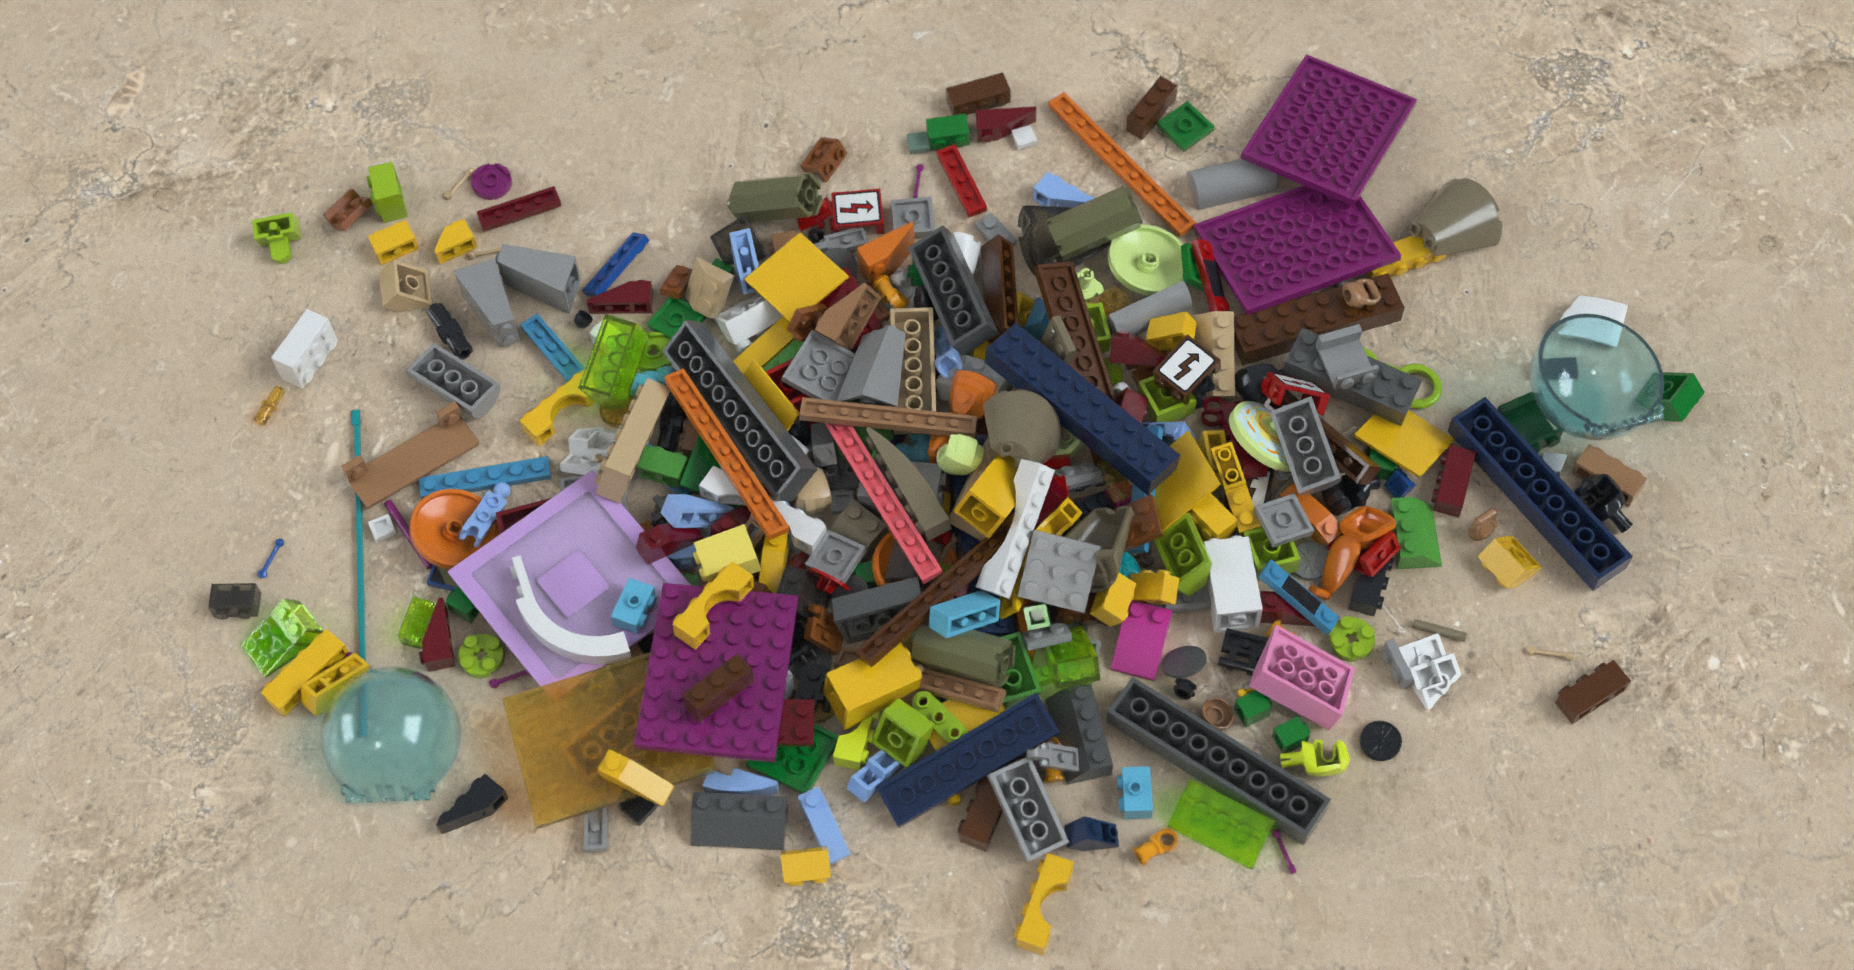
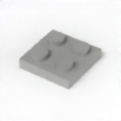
M932 197L891 200L893 230L913 222L915 237L927 236L935 231Z
M1295 493L1257 505L1253 510L1273 548L1312 535L1314 532V528Z
M827 530L806 561V569L809 570L810 567L816 568L845 584L867 551L866 546Z

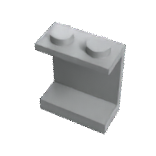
M1359 324L1318 336L1315 346L1334 390L1340 388L1348 389L1354 384L1361 382L1369 383L1377 375L1378 365L1371 366L1359 340L1362 334Z

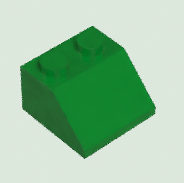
M1659 372L1637 402L1664 421L1682 422L1698 403L1705 391L1694 373Z

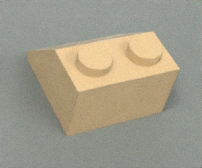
M696 258L685 291V296L693 310L710 319L723 311L734 275L700 258Z
M392 260L379 272L383 307L404 312L432 305L428 270Z

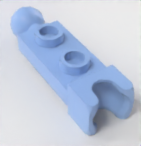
M940 325L936 330L937 339L934 340L935 367L944 378H948L949 372L953 368L957 367L958 370H961L963 365L962 360L959 358V352L951 346L943 326Z
M497 483L494 486L493 492L488 490L473 514L462 527L459 534L461 540L471 535L476 540L474 547L478 548L497 519L495 512L503 511L507 504L506 498L511 493L510 486L507 483Z

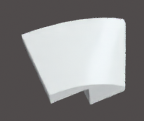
M1579 295L1572 302L1571 307L1566 309L1561 319L1552 326L1551 331L1566 336L1573 335L1588 341H1598L1613 347L1618 346L1628 305Z
M604 427L577 429L568 438L570 454L560 463L561 472L585 475L591 470L596 475H598L599 471L603 472L599 470L601 463L596 462L594 457L596 454H601L605 458L609 457L607 452L611 443L617 442L614 440L617 430H605Z
M1438 633L1398 647L1414 677L1411 685L1426 710L1431 709L1434 703L1447 692L1449 686L1461 676L1454 653L1446 655Z

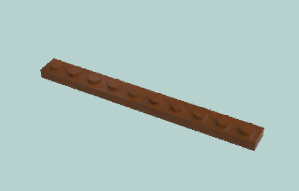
M1015 512L996 529L989 539L987 537L984 538L854 652L857 658L872 668L929 618L931 606L949 601L980 574L983 565L995 555L1006 539Z

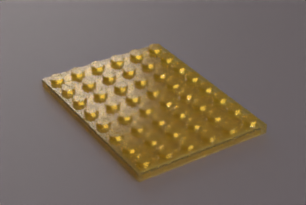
M650 652L502 698L537 829L640 797L602 778L598 768L609 749L631 759L673 785L718 772L713 756L635 749L634 742Z

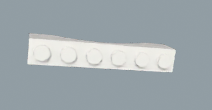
M1021 459L1014 478L1016 506L1011 528L999 550L983 565L976 588L1004 598H1010L1055 470L1041 463Z
M713 465L699 485L700 496L725 505L746 506L723 469ZM769 495L789 525L788 534L793 545L811 555L825 535L826 525L820 519H813L807 516L801 509H794L787 505L785 501L775 500L774 497Z

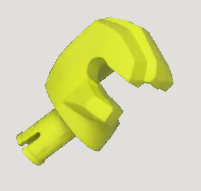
M1315 739L1313 744L1302 741L1301 751L1280 753L1281 760L1290 759L1288 761H1281L1282 768L1303 765L1307 775L1316 777H1327L1343 773L1348 767L1350 757L1347 746L1342 740H1337L1336 743H1333V757L1330 760L1324 758L1323 740Z

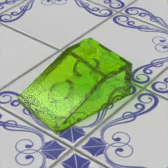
M1082 625L1068 628L1071 632L1072 641L1042 648L1051 680L1056 689H1067L1074 685L1091 684L1094 681L1101 680L1098 655Z

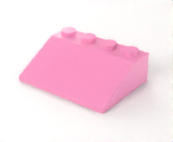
M1275 625L1254 669L1249 687L1330 730L1343 715L1355 668L1282 627Z

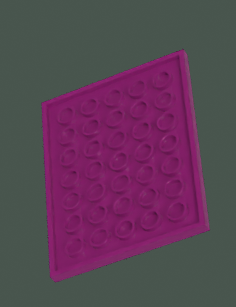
M1306 54L1242 151L1240 159L1354 206L1415 107L1417 99Z
M1306 186L1292 189L1194 224V232L1197 237L1210 241L1213 247L1216 266L1247 315L1401 260V253L1361 196L1356 204L1352 206Z
M663 583L635 736V749L775 762L798 607V596L750 591L740 602L724 601L714 605L706 616L710 626V635L695 650L674 635L673 621L678 614L683 613L688 608L693 598H697L703 592L704 587ZM738 653L752 668L753 683L698 723L684 708L682 694Z

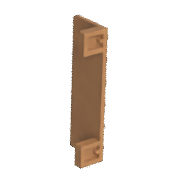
M455 401L436 411L439 423L369 463L365 464L364 459L359 455L341 465L346 480L367 509L480 444L479 440L462 419L460 408Z

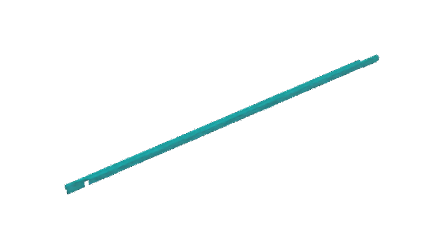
M360 409L351 410L352 426H354L355 457L361 455ZM356 494L359 656L366 661L362 501ZM366 672L360 677L361 720H358V738L367 737Z

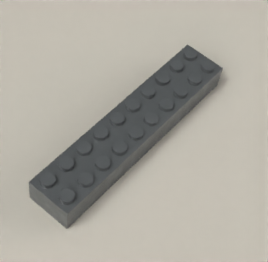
M685 320L662 352L677 371L684 368L745 461L775 500L793 501L818 469L702 322Z
M1134 677L1130 679L1107 712L1106 722L1303 846L1328 810L1331 801L1329 797Z

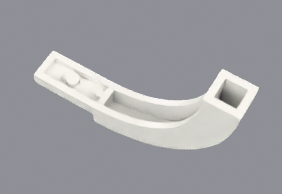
M521 556L512 557L514 566H511L510 570L513 579H518L520 583L519 586H516L520 599L516 600L518 609L528 629L544 646L562 657L588 664H614L632 660L623 631L606 636H585L567 631L552 622L543 613L535 600Z

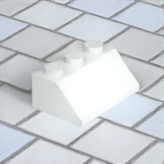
M757 293L721 312L713 319L727 340L734 345H738L741 341L753 335L758 336L767 331L766 328L774 325L783 316Z

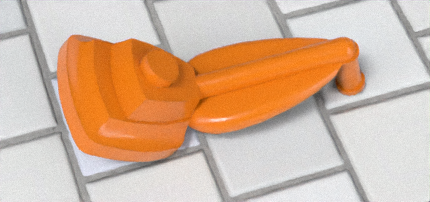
M958 370L954 376L949 397L950 409L953 411L947 413L977 416V419H982L985 416L983 403L996 394V382L977 372ZM931 435L929 450L927 451L929 463L937 464L938 449L948 444L950 436Z
M1369 506L1359 507L1348 514L1340 522V530L1344 535L1334 541L1327 555L1322 574V589L1316 585H1311L1308 591L1323 600L1330 599L1332 594L1342 585L1353 570L1360 556V551L1370 548L1382 535L1389 532V530H1393L1396 527V520L1384 511Z

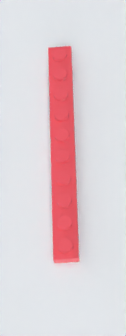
M824 423L922 583L925 584L942 575L943 571L853 426Z

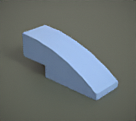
M880 750L868 759L865 767L851 776L847 789L864 803L878 791L876 786L893 777L903 765L883 750Z
M736 768L733 769L731 776L708 770L702 786L704 792L774 795L778 794L779 791L778 781Z

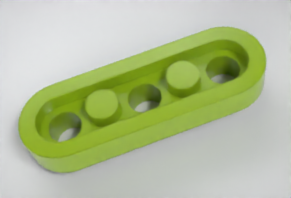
M921 691L913 697V708L935 723L933 729L948 744L968 733L965 726L930 692ZM922 699H927L926 705H920ZM937 715H943L941 721H936ZM954 730L959 731V735L957 737H952V732Z

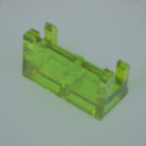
M413 596L398 633L402 645L422 649V640L435 609L434 602Z

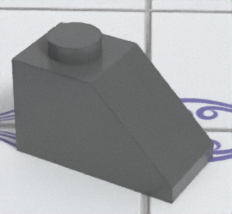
M822 422L811 424L812 449L816 468L839 464L837 444L825 424Z

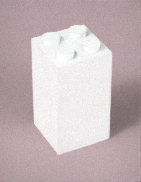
M1233 536L1229 539L1220 540L1212 538L1204 541V546L1212 561L1206 586L1211 604L1210 614L1214 633L1226 632V628L1236 631L1259 628L1263 608L1249 537Z

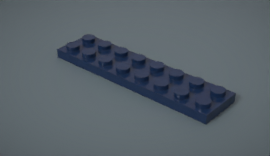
M1035 693L879 784L876 788L897 826L901 828L986 778L988 774L1003 768L1027 754L1028 749H1035L1039 744H1044L1061 733L1038 694Z

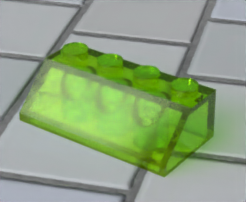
M608 314L604 315L578 389L606 410L625 408L650 334L637 323Z
M1190 778L1179 798L1168 827L1252 870L1273 831L1275 821Z

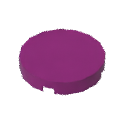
M488 163L478 167L471 177L473 191L478 197L485 200H495L505 196L512 186L509 170L498 163H495V165Z

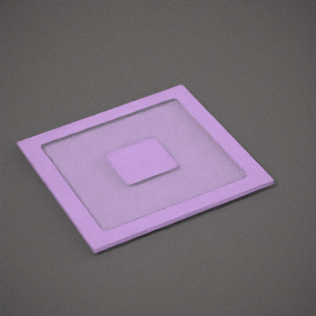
M593 470L447 571L554 704L608 664H588L565 658L547 648L531 633L522 619L516 600L520 599L516 586H519L520 583L518 579H513L510 567L514 566L512 557L521 556L535 600L543 613L552 622L567 631L585 636H606L623 631L629 649L655 630L663 583L690 585L667 557L651 564H646L636 550L639 533L644 531L643 528L621 503L619 504L595 494L598 485L595 484L597 475ZM629 577L654 586L657 596L654 608H650L647 613V623L644 628H640L638 634L612 625L611 620L612 612Z

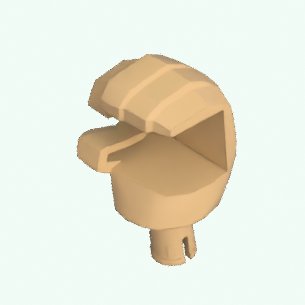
M807 453V457L813 463L812 454ZM817 468L818 470L793 500L795 508L801 509L807 516L823 512L832 506V495L825 470L822 468Z

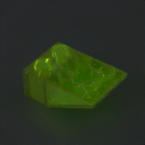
M283 598L241 646L263 676L268 677L296 658L297 654L301 650L306 649L313 642L315 636L322 633L323 630L300 601Z

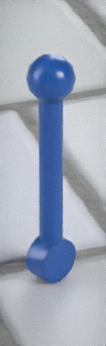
M279 538L276 540V546L263 569L257 572L259 578L267 576L269 565L278 549L284 545L283 539Z

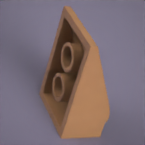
M863 283L826 310L823 316L818 319L815 330L851 351L882 297L868 284Z

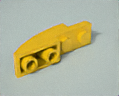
M1232 442L1211 448L1231 513L1238 520L1237 529L1239 534H1243L1244 531L1260 528L1261 525L1253 511L1254 505Z

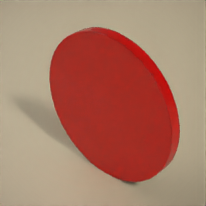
M810 567L809 572L819 578L816 587L821 591L832 594L835 588L845 592L850 590L846 584L835 577Z

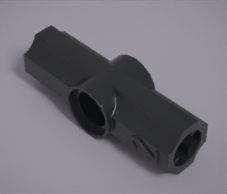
M442 303L430 305L426 313L436 327L442 342L449 346L456 357L463 360L468 358L473 349L463 335L464 333L455 318L452 319Z
M672 392L669 395L666 411L661 415L657 446L674 453L678 445L679 435L683 433L685 412Z

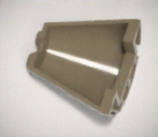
M1463 178L1452 179L1445 183L1406 229L1415 238L1422 237L1425 247L1434 256L1496 246L1501 240L1503 226L1497 214L1500 210L1492 195L1476 181Z
M1018 389V391H1001L983 403L991 449L1003 458L1008 455L1012 456L1015 459V467H1019L1021 459L1044 464L1055 455L1062 435L1060 419L1054 407L1046 399L1034 392Z
M1131 506L1118 507L1116 509L1117 512L1108 509V507L1095 508L1064 536L1101 546L1100 550L1094 555L1097 564L1090 593L1108 589L1117 579L1132 518L1134 517Z

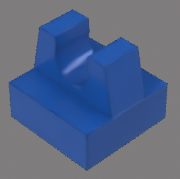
M1401 469L1395 470L1384 484L1395 498L1405 497L1416 486Z

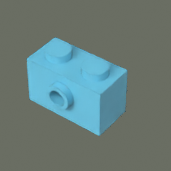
M629 577L612 612V625L638 634L640 628H644L647 623L649 609H653L656 604L657 596L654 586Z
M1150 766L1122 767L1121 775L1117 776L1118 790L1122 789V797L1118 798L1119 812L1123 811L1124 819H1151L1153 802Z

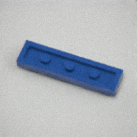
M633 232L582 290L587 297H594L606 292L638 253L644 250L645 245L650 241L645 234Z

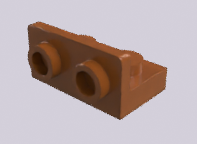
M820 137L800 167L803 172L819 174L824 182H828L847 155V152L839 139Z
M349 189L323 216L335 230L346 231L373 203L369 197H360L354 189Z
M823 303L796 309L786 330L796 340L805 341L811 330L816 331L818 319L823 316L828 308Z

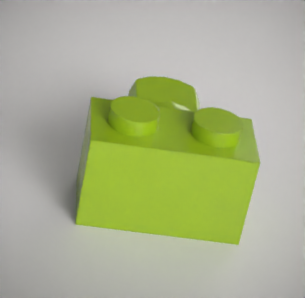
M293 212L252 220L254 240L261 247L269 245L270 256L276 263H287L291 259L289 241L302 239L299 219Z

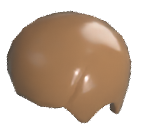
M1219 697L1206 700L1199 712L1202 720L1220 731L1228 729L1235 718L1229 703Z

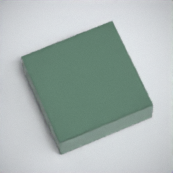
M927 131L907 134L910 154L930 152Z

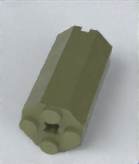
M812 173L736 181L731 190L730 198L727 201V206L729 210H732V214L740 223L817 215L823 199L822 195H818V189H821L819 181Z
M1123 186L1046 220L1063 262L1140 228V224H1143L1129 188H1123Z
M929 618L911 633V640L913 641L910 652L911 661L917 664L997 688H1001L1008 681L1009 674H1006L1007 668L1012 669L1014 665L1016 648L1015 645L1011 644V640L976 630L945 638L929 628Z

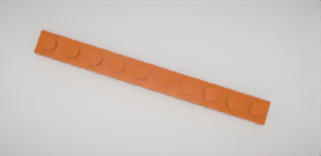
M1065 92L1048 102V107L1179 238L1194 228L1196 222Z
M684 368L664 376V382L767 538L772 540L789 532V525Z

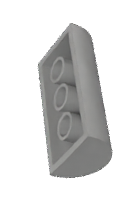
M1242 159L1191 170L1186 174L1198 210L1277 192L1278 187L1276 173Z
M1183 280L1109 314L1107 323L1111 338L1112 333H1117L1118 330L1129 331V334L1138 335L1148 330L1149 322L1152 318L1191 310L1192 299L1189 290Z
M435 343L406 369V374L410 378L448 402L452 403L455 401L461 410L476 419L486 415L494 406L499 396L500 383Z
M1312 396L1270 411L1298 493L1300 495L1314 494L1338 484L1342 479Z
M1026 757L987 775L1026 862L1069 843L1032 760Z

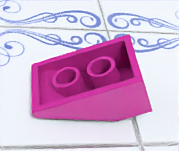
M1132 600L1128 608V616L1121 625L1110 670L1155 681L1171 623L1172 610Z

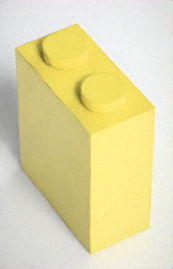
M745 524L694 542L696 551L693 552L696 564H701L703 567L699 569L703 582H713L719 571L724 566L727 567L731 561L750 574L761 571Z

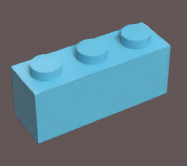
M980 590L931 606L929 628L945 638H949L999 621L1000 600L984 590Z

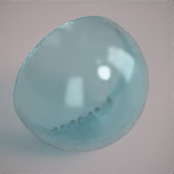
M1576 314L1559 320L1544 334L1532 358L1530 383L1539 409L1558 429L1580 439L1600 441L1627 435L1642 425L1664 419L1662 411L1665 408L1661 403L1664 393V376L1660 362L1649 344L1633 329L1606 316Z
M396 666L371 669L349 680L330 701L321 726L322 753L331 774L342 786L341 793L343 796H346V803H363L364 797H366L367 802H386L389 799L390 801H409L412 794L414 801L430 800L431 793H436V784L440 782L452 767L461 743L460 719L446 691L427 675L413 669Z

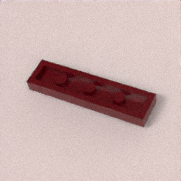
M555 186L477 211V215L483 232L561 207L562 205Z

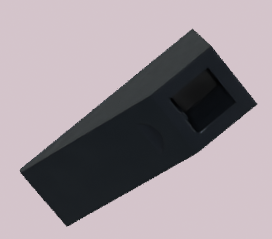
M1391 558L1373 577L1362 574L1355 581L1348 610L1373 617L1377 609L1381 610L1384 597L1380 595L1382 590L1387 589L1389 577H1385L1387 570L1391 571L1394 558Z
M484 774L481 778L475 779L471 784V788L456 799L454 806L439 817L436 826L442 834L491 816L508 799V795L505 789L488 775Z

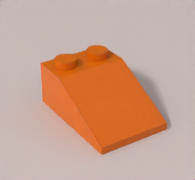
M913 222L857 248L859 272L867 280L871 288H873V282L878 280V277L888 275L890 278L910 255L908 247L915 243Z

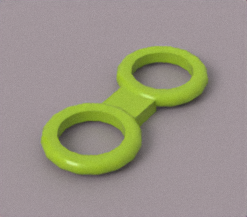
M1363 347L1367 356L1378 360L1369 349ZM1415 363L1404 365L1401 368L1387 364L1408 374H1421L1431 381L1433 386L1432 395L1425 399H1414L1410 408L1424 409L1438 402L1442 395V383L1439 376L1431 368Z

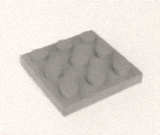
M811 330L782 376L781 381L811 398L837 401L855 353Z
M1034 529L1018 597L1084 613L1097 564L1094 555L1100 550L1101 546Z

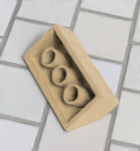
M1212 311L1192 315L1191 317L1197 323L1194 340L1221 360V369L1216 374L1213 372L1208 374L1215 385V389L1207 392L1204 399L1207 397H1219L1223 401H1233L1235 397L1234 311Z

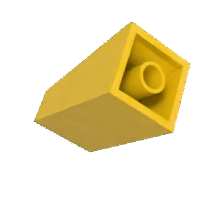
M997 454L954 509L956 514L988 539L1016 505L1014 478L1018 468L1014 466L1015 459L1009 455L1003 458Z
M899 643L872 668L862 660L857 659L826 673L823 693L843 729L846 730L891 705L898 698L901 699L920 687L922 673L919 667L914 666L908 648L903 647L902 643Z

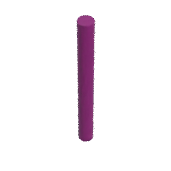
M387 500L384 506L426 569H431L433 564L425 560L415 549L410 538L408 524L392 500Z

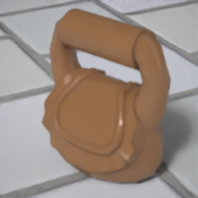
M1362 278L1355 282H1346L1342 287L1346 303L1353 308L1358 309L1364 305H1375L1382 297L1374 281ZM1363 284H1366L1373 299L1369 298Z
M1490 508L1475 518L1468 530L1471 539L1482 541L1495 532V528L1498 527V523L1495 520L1498 515L1497 509Z

